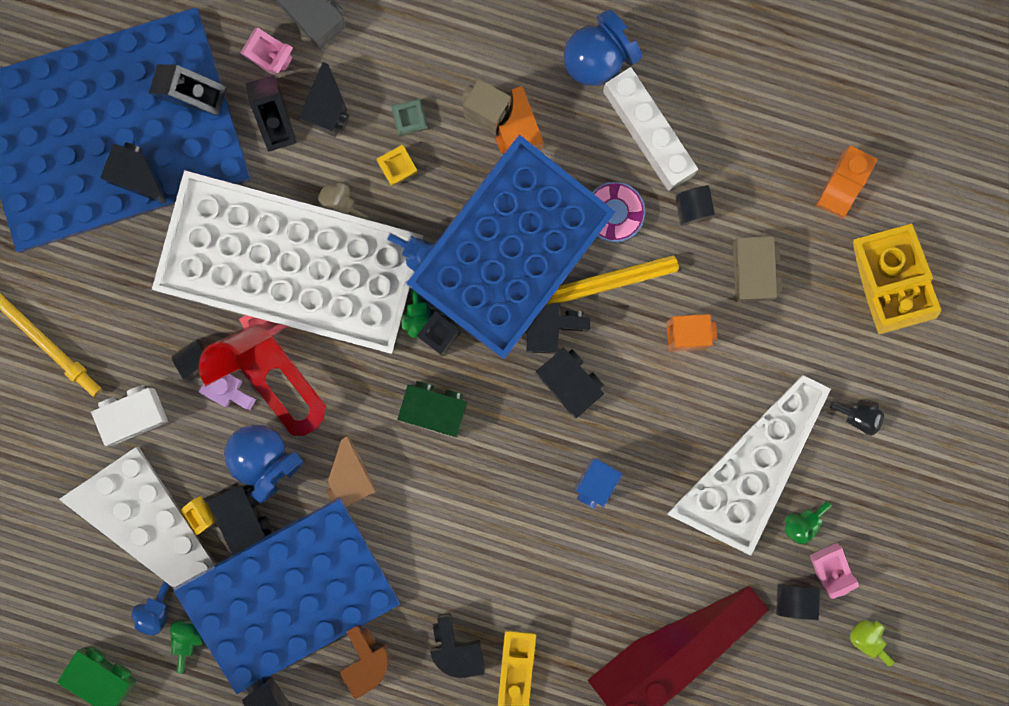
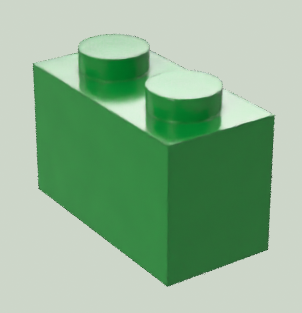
M84 647L76 651L58 679L57 684L92 706H121L136 679L130 676L132 672L125 666L118 663L113 665L105 660V654L94 647Z

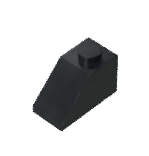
M322 62L299 119L302 124L336 138L339 130L344 131L349 120V114L346 113V105L329 64Z
M157 64L149 94L175 105L219 116L227 87L179 65Z
M275 75L246 83L249 104L268 152L296 144L297 140Z
M125 142L124 146L113 144L100 178L111 185L165 204L167 200L150 160L141 154L143 149Z
M272 677L266 682H263L261 678L246 688L248 695L242 699L244 706H292Z

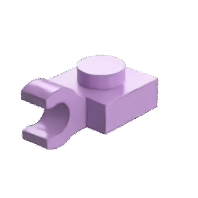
M231 374L206 387L203 384L199 393L226 408L233 401L241 407L251 410L256 402V399L239 390L243 381Z

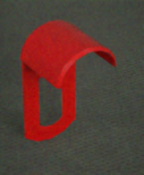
M257 326L246 327L211 344L201 354L198 367L200 378L205 387L241 369L292 436H305L315 431L324 420L326 405L266 329ZM280 369L310 408L309 414L305 419L295 420L265 381L269 371Z

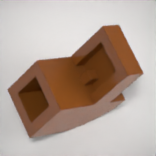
M359 624L347 630L346 633L360 658L340 671L354 699L377 687L389 667L387 645L384 644L374 649L373 644L376 641L368 627L363 628Z

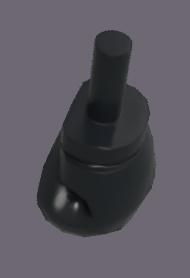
M864 400L860 405L854 402L852 408L833 401L830 406L831 409L848 415L846 423L852 424L851 426L869 436L876 434L883 424L884 413L879 409V404L874 401Z

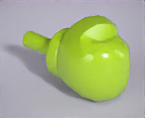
M861 620L850 632L851 643L870 658H875L878 655L888 667L892 666L894 661L883 650L887 644L881 637L885 630L884 626L878 621L872 623L868 620Z

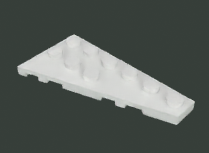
M804 375L800 376L677 502L667 515L748 555H752L831 389Z
M135 447L59 499L173 588L217 564L200 538L195 535L181 514L180 508L139 447Z

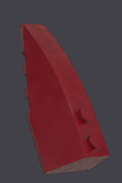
M747 586L713 602V604L699 611L688 614L672 624H667L647 636L634 640L587 681L606 706H664L723 655L769 609L752 588Z

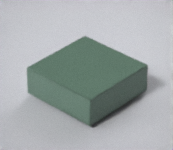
M421 99L391 106L399 137L428 130Z

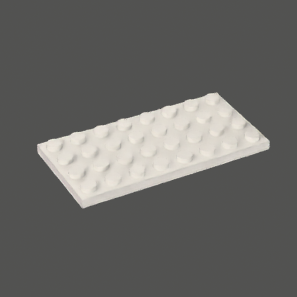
M184 170L152 290L392 354L410 288L405 282L414 271L407 266V257L401 255L404 248L387 240V237L392 233L408 241L411 235L423 239L424 235Z

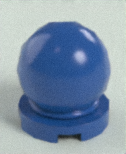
M611 9L605 10L597 16L598 26L587 25L577 30L566 42L564 66L569 75L584 86L603 85L620 72L623 62L632 66L643 58L636 40L630 44L623 33L627 26Z
M251 424L239 428L228 439L224 450L225 464L232 477L242 484L254 485L255 490L251 496L260 503L267 501L279 490L276 484L285 475L291 478L304 463L297 452H293L290 455L286 454L285 443L279 434L264 425Z

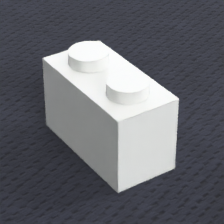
M140 385L128 390V396L117 401L116 397H112L98 403L99 409L92 411L91 414L105 446H115L169 423L155 389H145L144 385Z

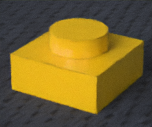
M403 144L376 159L391 187L418 173Z
M201 495L191 500L180 510L196 536L216 523L209 504L204 501Z

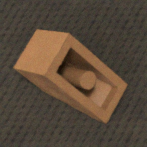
M345 437L341 439L327 481L330 488L326 491L331 501L340 497L345 507H348L376 493L377 490L351 438Z

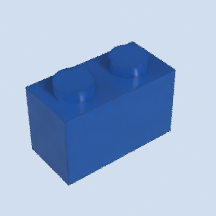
M592 458L574 488L579 493L576 499L593 509L597 504L604 507L620 480L622 473L598 459Z

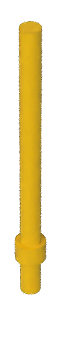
M0 293V310L65 370V376L73 383H79L92 397H96L102 391V388L86 374L87 370L78 361L73 362Z

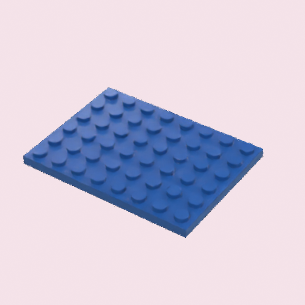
M197 7L0 68V199L16 252L22 253L175 205L184 170L236 185L252 181L226 96H224L219 116L175 105L149 94L157 64L179 65L222 84ZM125 142L143 149L141 154L150 160L167 200L165 204L111 185L100 178L113 144L124 146Z

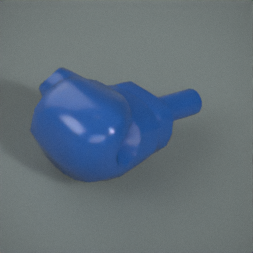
M392 233L387 237V240L404 248L401 255L407 257L406 264L413 271L434 246V243L412 235L408 241Z
M162 583L156 600L148 598L146 604H138L133 608L131 618L134 619L135 629L139 632L154 636L162 631L168 613L166 611L169 607L163 604L170 587L168 583Z

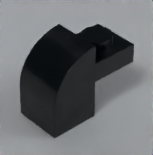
M560 303L544 306L528 327L526 352L556 354L558 351L559 330L589 332L591 317H584V312L566 311L565 316L560 315Z
M451 613L438 615V623L433 624L435 642H441L442 646L434 647L430 650L435 665L446 675L455 678L485 675L480 640L456 644Z

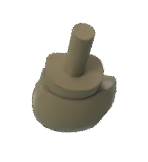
M337 182L335 185L327 184L321 190L317 200L319 207L343 214L348 213L351 216L366 220L368 218L365 214L351 207L355 200L349 198L350 188L342 182Z

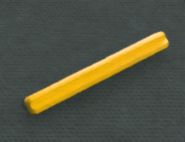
M672 255L560 285L546 305L563 303L671 274L679 270L678 261Z

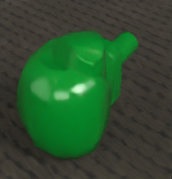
M410 288L413 304L406 306L408 313L402 315L401 325L404 330H407L411 338H418L417 334L430 319L431 312L428 309V303H420L419 294Z
M825 501L814 513L808 509L801 515L789 513L785 518L786 526L784 532L787 537L797 544L805 545L811 542L823 525L820 517L832 507L831 504Z
M177 620L170 627L171 654L178 655L177 673L184 674L186 656L193 655L194 647L201 646L203 639L192 621Z

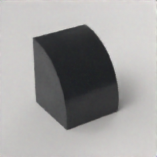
M709 185L689 189L675 195L680 226L710 221L715 216Z
M198 338L171 356L176 369L184 380L192 381L200 375L198 366L200 356L205 347Z
M777 585L776 615L796 619L819 620L820 588L802 585Z

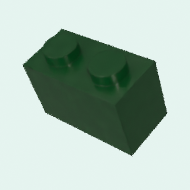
M416 381L415 386L408 384L397 420L458 438L468 402L462 400L463 394L447 389L444 395L433 392V385Z

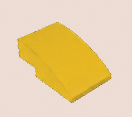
M912 223L853 240L861 281L879 335L938 318L941 307L931 284L933 276Z

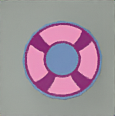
M621 182L605 183L597 187L592 193L615 211L597 238L606 242L619 243L634 237L642 227L645 218V206L640 194L630 185Z

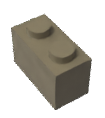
M478 78L474 86L468 85L461 98L465 119L496 136L499 132V126L503 125L511 111V96Z
M774 236L746 237L734 240L736 302L773 301L776 299L777 293H781L782 280L781 275H776V263L780 262L779 244H775Z

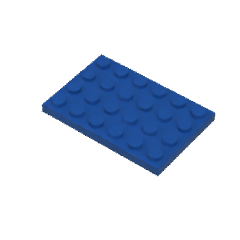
M517 135L405 284L502 359H505L614 215L615 211L525 138Z
M340 497L174 587V593L236 694L246 690L258 679L264 680L346 635L347 630L358 624L362 626L400 605V600Z

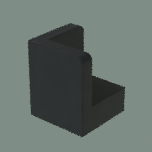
M435 311L417 334V337L443 357L461 334V331Z

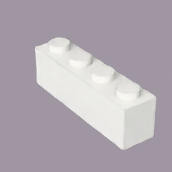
M630 67L606 82L603 93L667 190L670 192L693 177L698 171L697 166L633 69Z

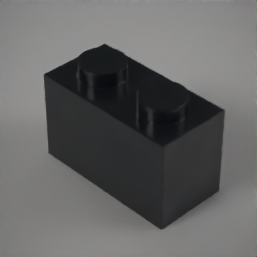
M563 347L541 366L535 374L576 419L604 395L601 390L604 384L593 372L588 375L582 369L581 365L584 362L573 349L568 352Z
M240 485L207 501L232 555L273 533L267 517H261L256 507L260 502L251 496L254 489H248L247 485Z

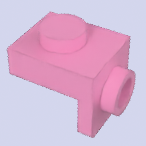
M255 28L240 54L267 72L278 74L280 70L283 72L290 64L292 56L289 54L293 47L279 42L260 28Z
M838 543L809 555L820 585L831 599L844 596L851 590L859 587L857 579L850 571L843 549Z

